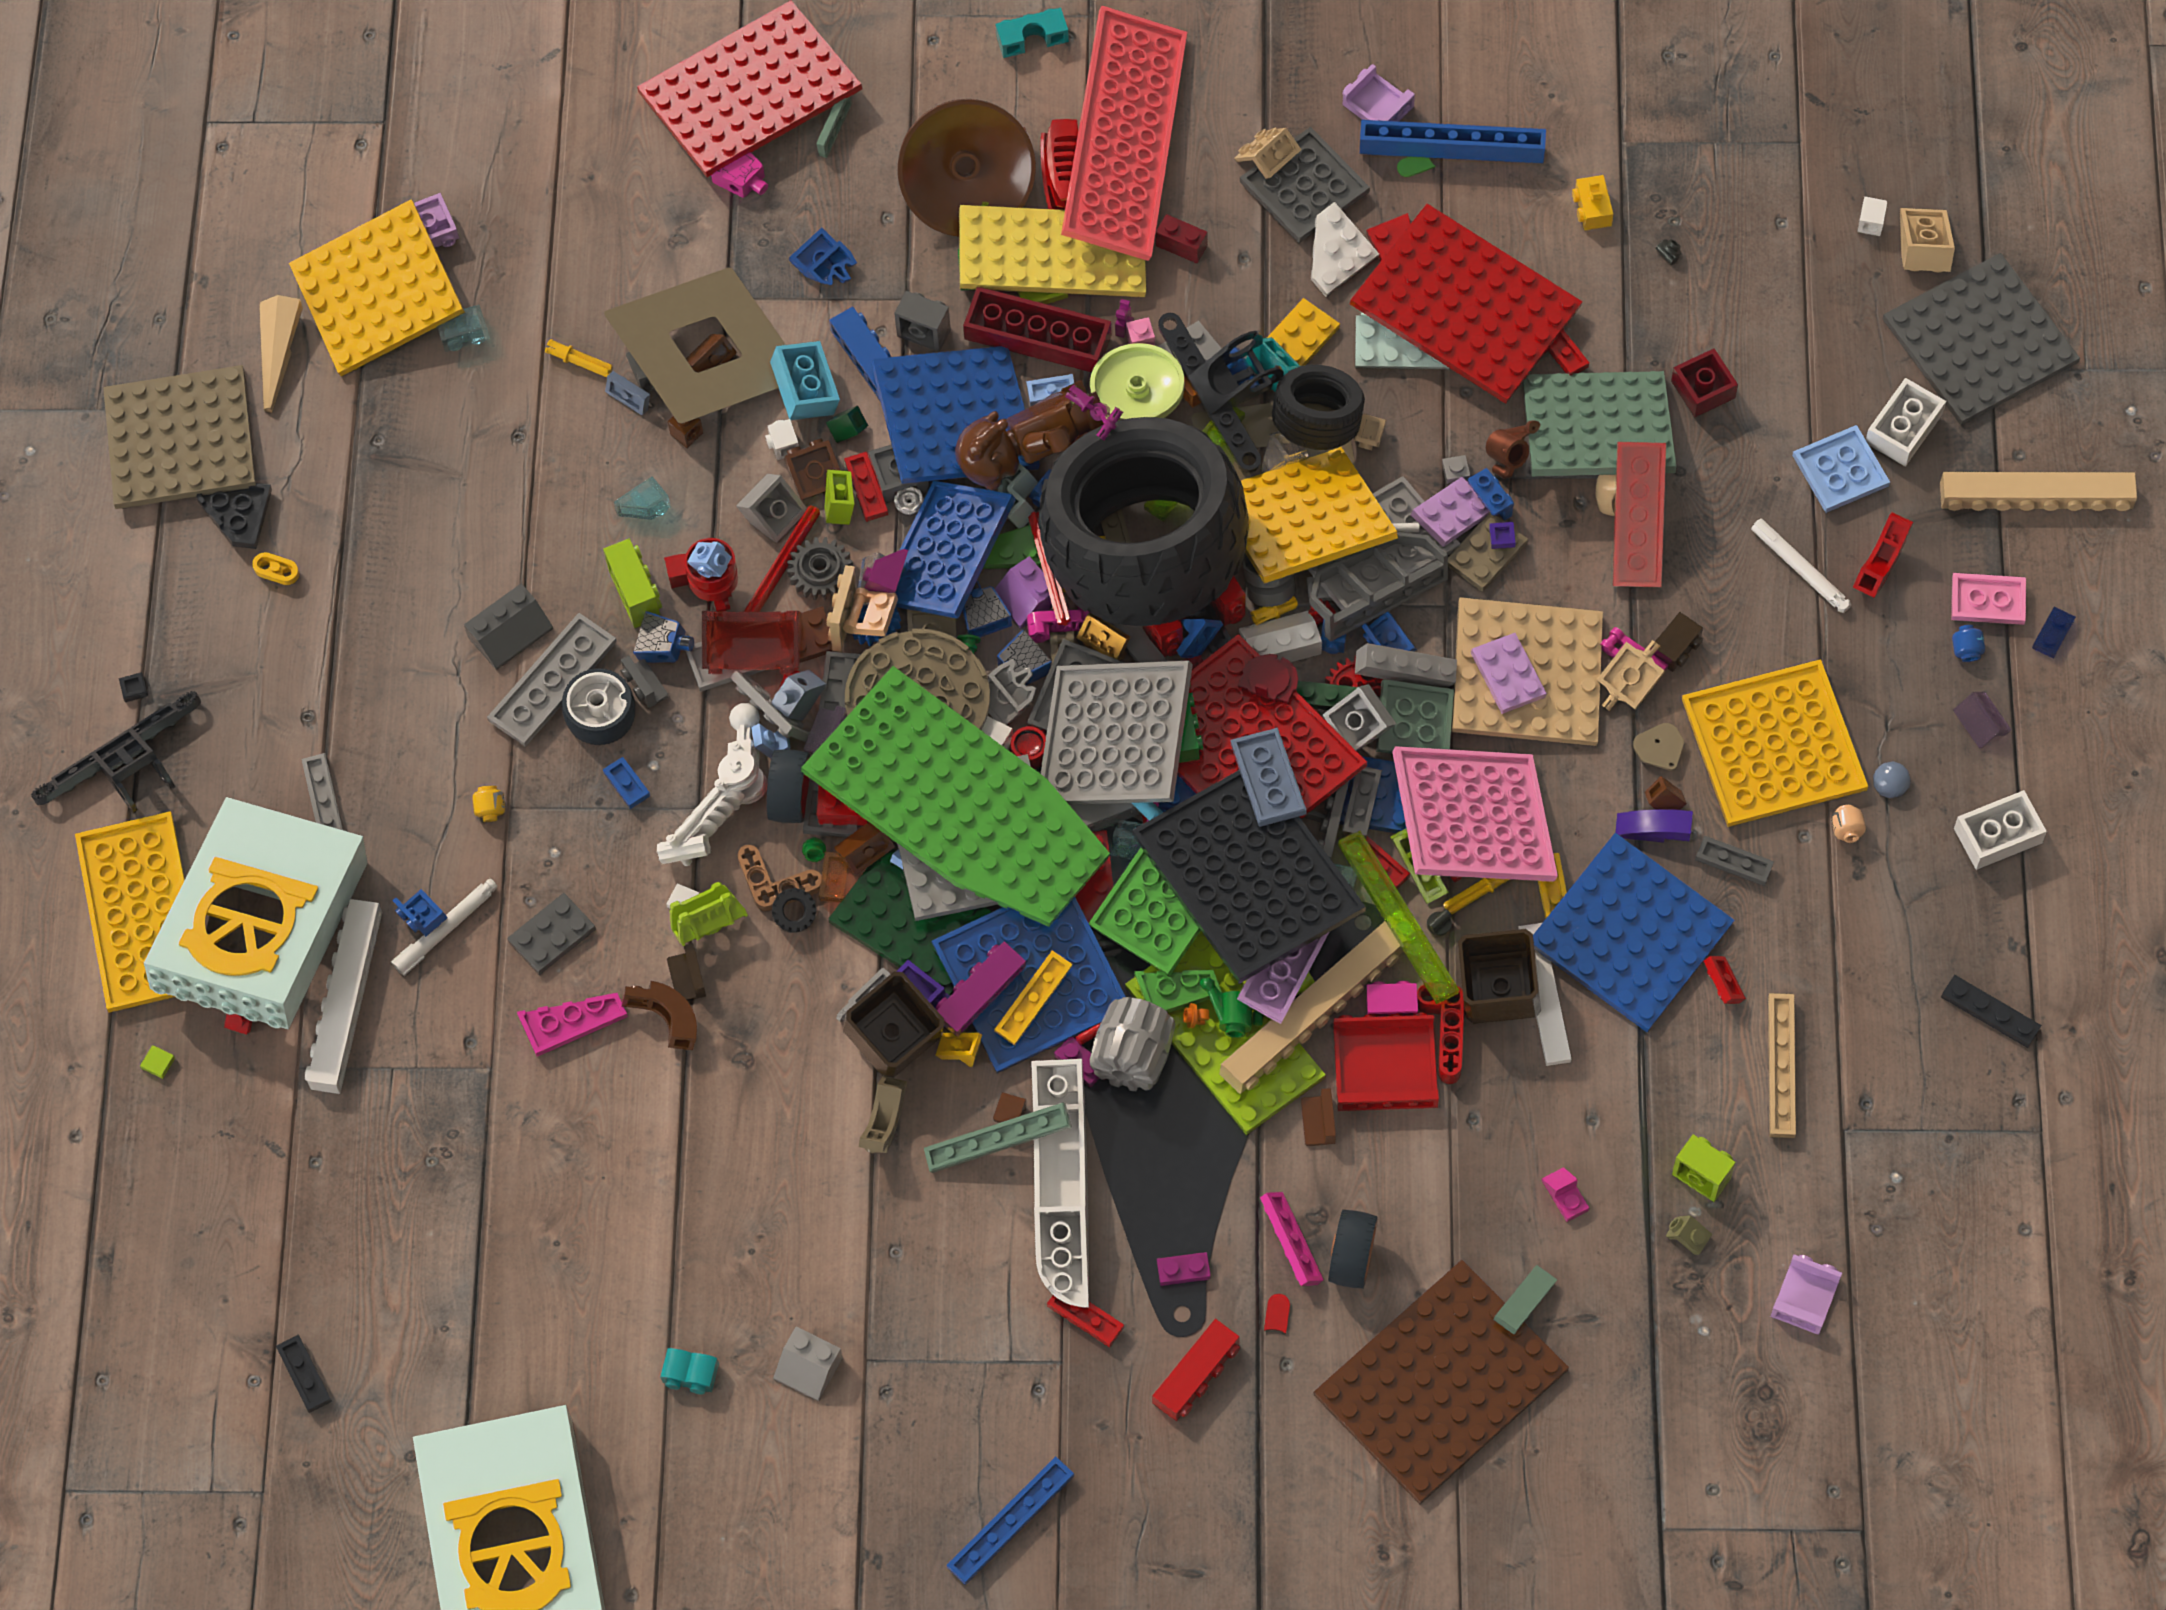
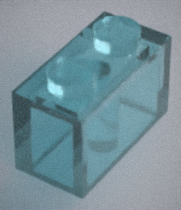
M480 305L464 309L465 313L437 326L445 352L457 351L462 347L471 344H481L485 340L490 339Z

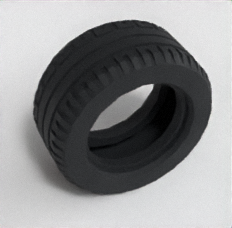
M1325 365L1300 366L1286 373L1278 382L1273 401L1272 420L1278 431L1287 440L1296 445L1314 450L1335 449L1347 444L1359 432L1365 403L1364 393L1350 375L1339 369ZM1319 403L1331 407L1335 411H1316L1302 404Z

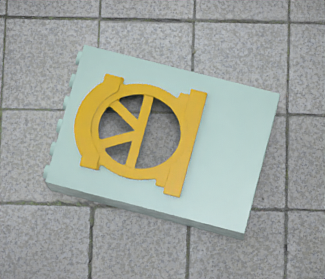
M226 797L144 961L150 989L158 994L175 996L181 1001L189 1000L205 1008L213 1007L229 1015L237 1014L244 1016L250 1021H261L274 1028L281 1027L289 1030L343 916V910L347 907L368 863L363 836ZM232 887L241 888L281 900L284 909L283 922L278 924L219 907L212 903L224 891ZM206 915L229 921L211 934L206 932ZM243 925L246 953L227 952L215 945ZM254 929L274 934L275 937L269 943L257 949Z
M566 1405L413 1437L441 1610H605L573 1423ZM512 1506L526 1508L543 1521L549 1532L548 1536L470 1552L472 1536L477 1525L493 1510ZM551 1547L548 1566L542 1572L528 1557L526 1552ZM513 1555L533 1577L535 1583L518 1591H501L499 1586L510 1557ZM499 1558L490 1582L488 1584L485 1583L475 1571L473 1563Z

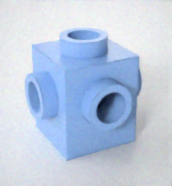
M698 542L687 562L704 577H721L732 557L725 551V547L718 542Z

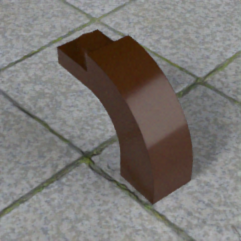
M651 981L648 989H644L641 986H625L621 1007L645 1009L659 1014L665 1020L669 1029L668 1048L693 1051L697 1037L696 1017L689 1002L678 991L656 981Z

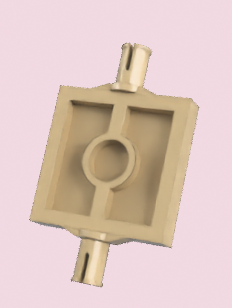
M1652 640L1644 651L1634 648L1628 642L1623 645L1597 679L1610 693L1609 697L1602 704L1604 708L1610 711L1618 700L1626 702L1635 710L1639 707L1665 673V670L1655 664L1651 658L1660 645Z

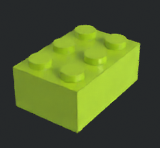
M630 538L603 548L608 571L634 629L641 626L645 611L660 615L659 609L662 608L659 599L660 595L656 585L652 584L647 565L643 564L638 545L633 546Z

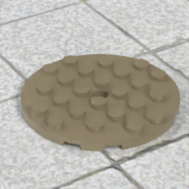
M912 629V631L889 634L879 639V642L870 649H866L859 656L849 673L845 687L847 716L892 666L896 667L980 730H982L989 713L990 688L987 674L979 658L977 659L963 642L940 631Z

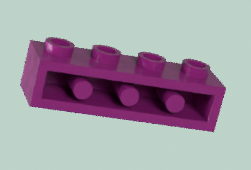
M1005 941L1000 946L994 945L987 953L988 958L983 963L978 962L971 969L970 973L972 975L966 981L963 979L959 981L953 988L954 993L948 999L944 997L935 1007L944 1018V1026L957 1038L1026 967V961Z

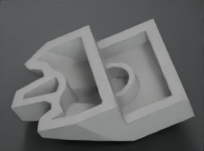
M1014 659L999 665L988 675L990 688L989 714L993 719L1005 725H1009L1024 712L1032 701L1036 690L1034 686L1026 687L1025 685L1033 676L1031 668L1028 667L1020 672H1015L1016 663Z

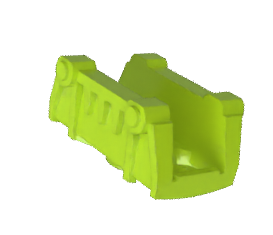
M721 882L712 884L711 889L681 903L680 901L671 903V910H669L672 932L682 946H685V943L694 939L698 941L705 935H712L723 927L734 924L735 920L748 916L746 909Z

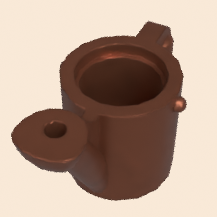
M1531 420L1523 426L1498 429L1488 437L1485 447L1486 453L1489 457L1505 465V468L1497 464L1492 467L1494 474L1503 479L1511 478L1514 469L1521 467L1526 462L1529 456V445L1524 439L1529 434H1534L1539 430L1541 425L1539 421Z

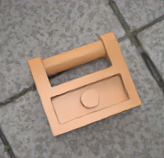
M861 587L857 588L854 593L855 601L849 618L843 625V630L849 634L885 637L898 601L896 593L875 592ZM864 602H868L869 605L863 623H857Z

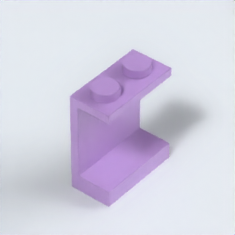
M1793 1255L1770 1317L1819 1335L1842 1273L1832 1265L1815 1263L1808 1256Z

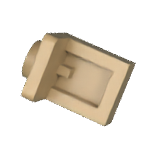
M1363 414L1359 432L1354 438V441L1359 442L1358 447L1372 450L1373 446L1379 448L1387 420Z

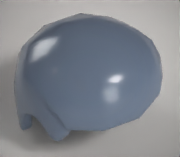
M1892 761L1883 763L1876 769L1873 775V784L1881 796L1887 798L1901 797L1910 788L1911 778L1909 771L1902 764Z

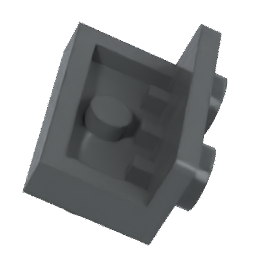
M629 655L621 660L623 669L620 671L627 683L631 682L636 697L639 701L643 700L648 709L668 698L667 691L646 660L642 659L634 663Z

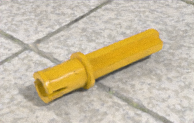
M550 339L547 343L550 347L545 348V353L563 359L564 363H573L604 377H607L612 372L613 366L611 364L575 350L572 345L568 347L553 339Z
M1482 878L1479 882L1444 902V908L1452 915L1488 892L1493 893L1495 888L1511 879Z

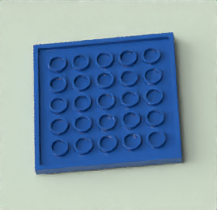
M1002 346L872 359L871 362L902 484L967 477L959 467L955 457L956 444L963 430L972 422L988 416L993 411H997L999 414L998 422L1001 419H1007L1025 410L1009 349ZM1020 456L1018 457L1019 463L1028 471L1038 470L1040 466L1039 460L1030 464Z
M1614 833L1533 934V939L1537 952L1645 1032H1648L1735 920L1617 833Z
M1075 897L1050 927L1020 915V912L1012 908L1002 907L932 940V944L953 987L962 979L966 981L972 975L970 973L971 969L978 962L983 963L988 958L987 953L994 945L1000 946L1004 941L1026 961L1025 969L972 1022L976 1033L982 1034L981 1043L996 1073L1004 1071L1101 1023L1109 1005L1115 999L1126 997ZM1053 950L1072 964V968L1014 1046L994 1032V1029Z

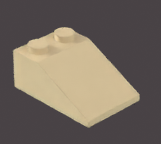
M1900 208L1901 257L1904 270H1924L1937 273L1943 271L1951 272L1955 247L1947 210Z

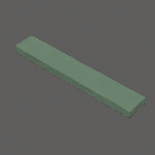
M1062 1102L925 1147L924 1152L929 1171L934 1173L1072 1128L1066 1103Z

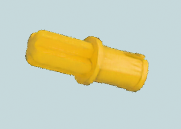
M1293 596L1284 604L1253 610L1250 612L1251 615H1254L1251 616L1252 621L1255 625H1259L1273 618L1278 619L1280 615L1296 609L1298 602L1295 596Z

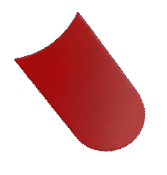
M1274 1294L1269 1298L1264 1331L1279 1330L1286 1334L1290 1301L1285 1295Z

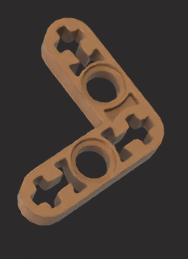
M745 845L738 851L739 864L754 902L761 911L772 910V905L776 898L774 891L778 890L779 895L787 885H792L799 889L797 882L801 881L803 890L810 895L820 892L823 887L821 874L812 869L772 883L757 847ZM750 853V855L753 857V863L755 866H752L751 868L749 861L745 856V854ZM755 873H761L764 875V879L760 883H754L750 880L751 876ZM812 878L816 885L811 886L808 883V879ZM767 895L770 902L765 903L762 900V896ZM797 900L788 901L785 905L795 902Z

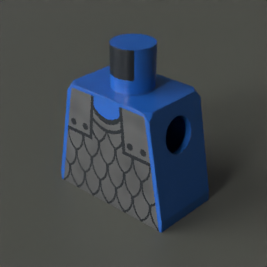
M976 581L962 610L967 634L983 637L1011 627V614L992 586L981 589L979 582Z
M645 611L633 653L639 661L644 659L647 663L676 662L681 650H693L694 638L685 636V630L678 621Z
M1024 629L997 655L998 666L1014 659L1016 663L1015 672H1020L1028 667L1031 668L1033 676L1025 685L1048 675L1052 666V661Z

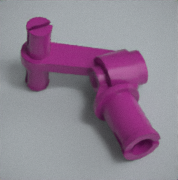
M1073 385L1069 389L1071 392H1067L1065 397L1081 407L1083 413L1090 409V415L1094 420L1103 421L1104 425L1096 435L1105 440L1112 429L1115 430L1117 427L1116 422L1124 412L1115 407L1110 414V408L1107 404H1094V396H1088L1077 388L1076 385Z

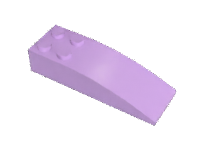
M1329 933L1247 979L1237 1000L1281 1024Z

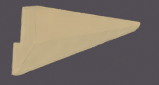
M276 295L260 302L263 402L265 412L272 413L292 353L290 347L303 310L301 301L297 298Z

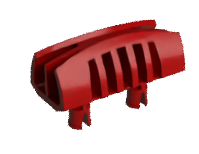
M1076 119L1052 120L1048 133H1041V169L1048 209L1065 210L1078 137V123Z

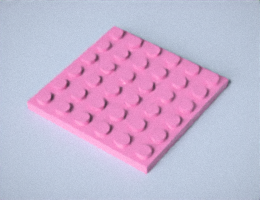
M1395 746L1392 753L1415 874L1536 881L1556 880L1558 875L1533 754Z

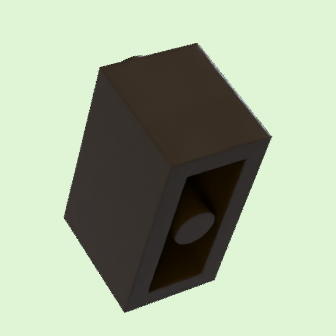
M1679 612L1656 639L1655 642L1660 647L1653 655L1667 663V669L1672 672L1678 666L1682 667L1688 660V653L1692 648L1696 650L1702 643L1703 627Z

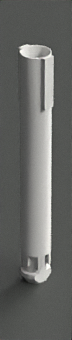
M1762 518L1754 523L1751 530L1834 608L1838 607L1839 612L1845 613L1851 607L1850 600H1846L1845 596Z
M488 879L484 884L481 883L446 915L448 918L439 927L434 929L427 937L423 935L414 944L411 943L391 961L395 969L403 976L408 974L425 958L424 955L491 896V893L497 888L496 883L492 879Z

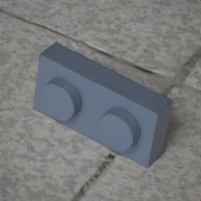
M614 371L607 376L606 393L640 415L648 411L649 393Z

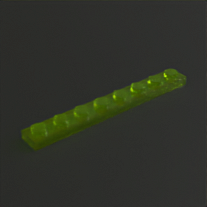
M1361 831L1340 839L1338 846L1436 1004L1457 995L1459 988Z

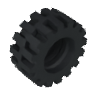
M791 888L784 890L775 898L772 905L774 922L782 930L790 933H797L807 929L813 923L816 916L815 901L809 893L802 889ZM797 900L803 904L804 915L801 919L791 921L785 916L784 906L788 901Z

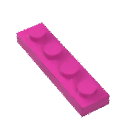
M1265 1193L1260 1197L1264 1210L1269 1216L1275 1234L1281 1242L1285 1256L1289 1260L1300 1286L1318 1285L1323 1281L1322 1275L1284 1193Z

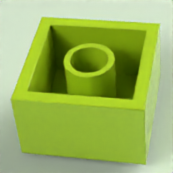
M1693 1134L1677 1155L1672 1175L1715 1202L1731 1180L1736 1162L1733 1161L1732 1156L1727 1152L1718 1151L1712 1147V1144L1704 1137L1698 1138Z

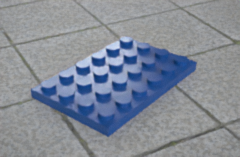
M933 481L900 550H908L895 591L898 598L896 607L958 619L1016 500L1013 494Z

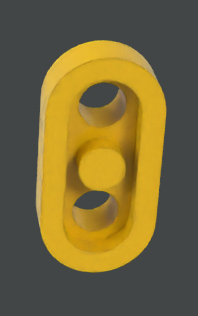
M266 552L258 554L253 559L252 565L259 577L283 585H291L299 578L298 567L292 560ZM269 565L268 569H262L264 566ZM285 573H291V575L287 577L284 576Z

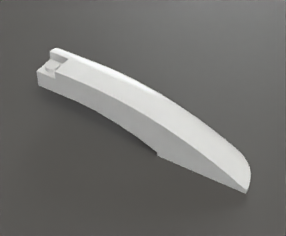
M1082 1059L1032 1061L1033 1112L1064 1102L1066 1103L1072 1128L1034 1140V1217L1037 1269L1044 1285L1055 1297L1069 1305L1089 1308L1088 1183Z

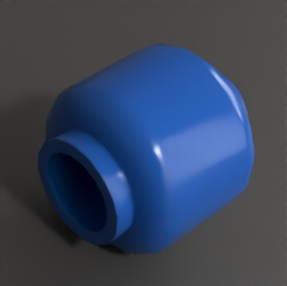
M1973 625L1960 626L1959 631L1952 635L1954 654L1962 662L1979 660L1985 652L1983 632L1973 628Z

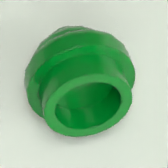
M811 837L803 843L802 853L808 861L818 862L826 854V845L821 839Z

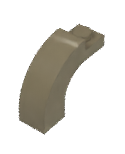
M887 1076L881 1078L877 1085L872 1114L865 1131L860 1137L858 1147L865 1148L870 1153L888 1152L900 1118L907 1081Z

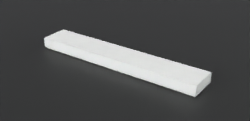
M1542 923L1518 926V929H1527L1534 934ZM1535 950L1541 1012L1536 1019L1546 1066L1570 1063L1571 1054L1551 961Z

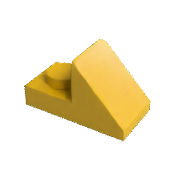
M943 1033L936 1056L941 1060H961L969 1067H973L982 1034L962 1033L957 1038L953 1033Z

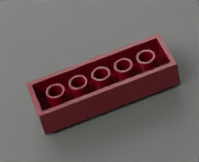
M978 286L963 324L964 340L991 347L1002 346L1014 353L1091 373L1097 362L1105 355L1112 336L1111 321Z

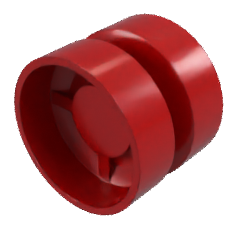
M705 538L695 542L688 549L685 555V568L691 591L697 597L706 601H719L731 595L738 584V571L732 548L723 540ZM698 542H718L725 547V551L732 557L721 577H704L687 562Z

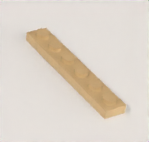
M1769 993V1137L1795 1138L1794 994Z

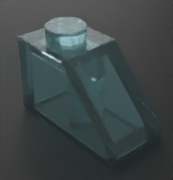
M653 476L614 501L618 516L648 520L664 515L671 507L669 496Z

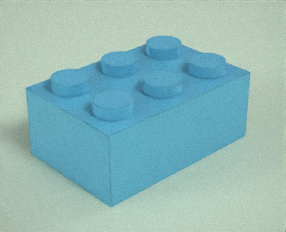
M821 342L776 346L770 363L789 419L798 420L834 415L840 398Z

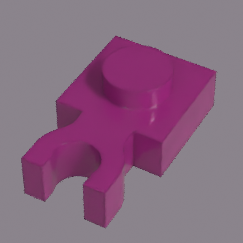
M1121 299L1120 308L1116 311L1115 336L1124 338L1126 335V323L1134 321V317L1131 316L1130 301Z

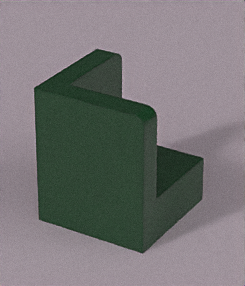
M858 405L836 414L826 422L837 443L858 435L869 426Z

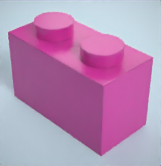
M1378 981L1367 985V1015L1375 1014L1378 1017H1387L1390 1014L1398 1013L1403 1016H1413L1418 1013L1417 984L1410 983L1409 981H1399L1396 984H1386L1385 982Z

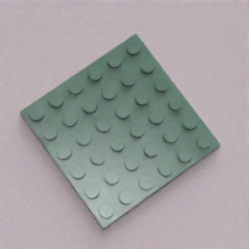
M1664 371L1574 373L1572 375L1561 373L1529 374L1523 381L1526 423L1535 420L1541 424L1536 433L1528 435L1532 476L1616 475L1617 442L1666 443L1665 473H1676V460Z

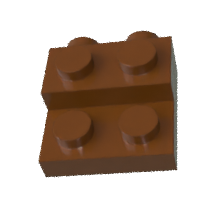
M822 438L809 443L810 447L802 450L800 446L787 451L788 455L784 456L791 480L794 482L801 501L826 492L827 470L840 471L829 440L824 442Z

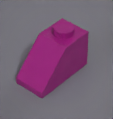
M902 549L875 560L871 568L866 567L862 580L865 581L864 588L868 591L895 593L908 550Z

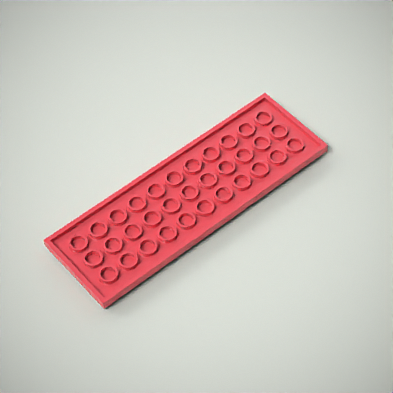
M1101 6L1096 25L1061 235L1147 261L1152 257L1187 38L1186 31Z

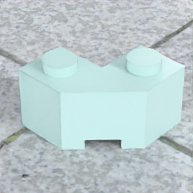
M1020 463L1017 474L1014 477L1008 476L1004 478L998 487V492L1013 494L1016 499L1007 519L1017 528L1024 527L1029 522L1028 516L1031 515V512L1035 511L1024 499L1038 484L1037 480Z

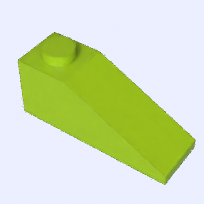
M1407 828L1390 837L1426 904L1449 893L1440 876L1415 874Z

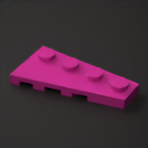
M618 993L586 998L585 1001L576 1003L572 1001L562 1003L563 1005L555 1007L537 1008L538 1010L526 1012L523 1010L517 1012L536 1057L628 1017L625 1008L621 1007L622 1002Z

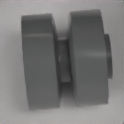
M1246 553L1244 554L1242 565L1245 577V590L1251 602L1259 606L1273 607L1286 603L1294 596L1296 591L1294 574L1264 584Z

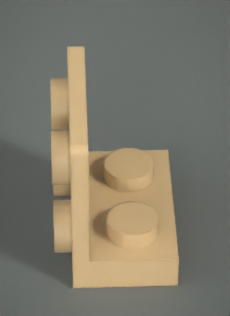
M1275 127L1271 130L1263 129L1254 136L1255 140L1251 144L1247 143L1238 150L1239 154L1234 159L1236 162L1253 160L1267 179L1271 178L1302 149L1287 128L1277 129Z

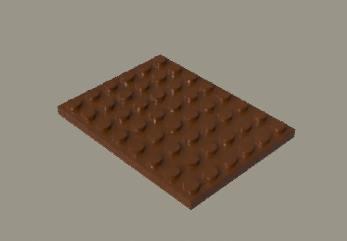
M1463 1260L1459 1261L1313 1392V1395L1419 1504L1424 1502L1569 1369L1525 1322L1513 1334L1493 1320L1505 1302Z

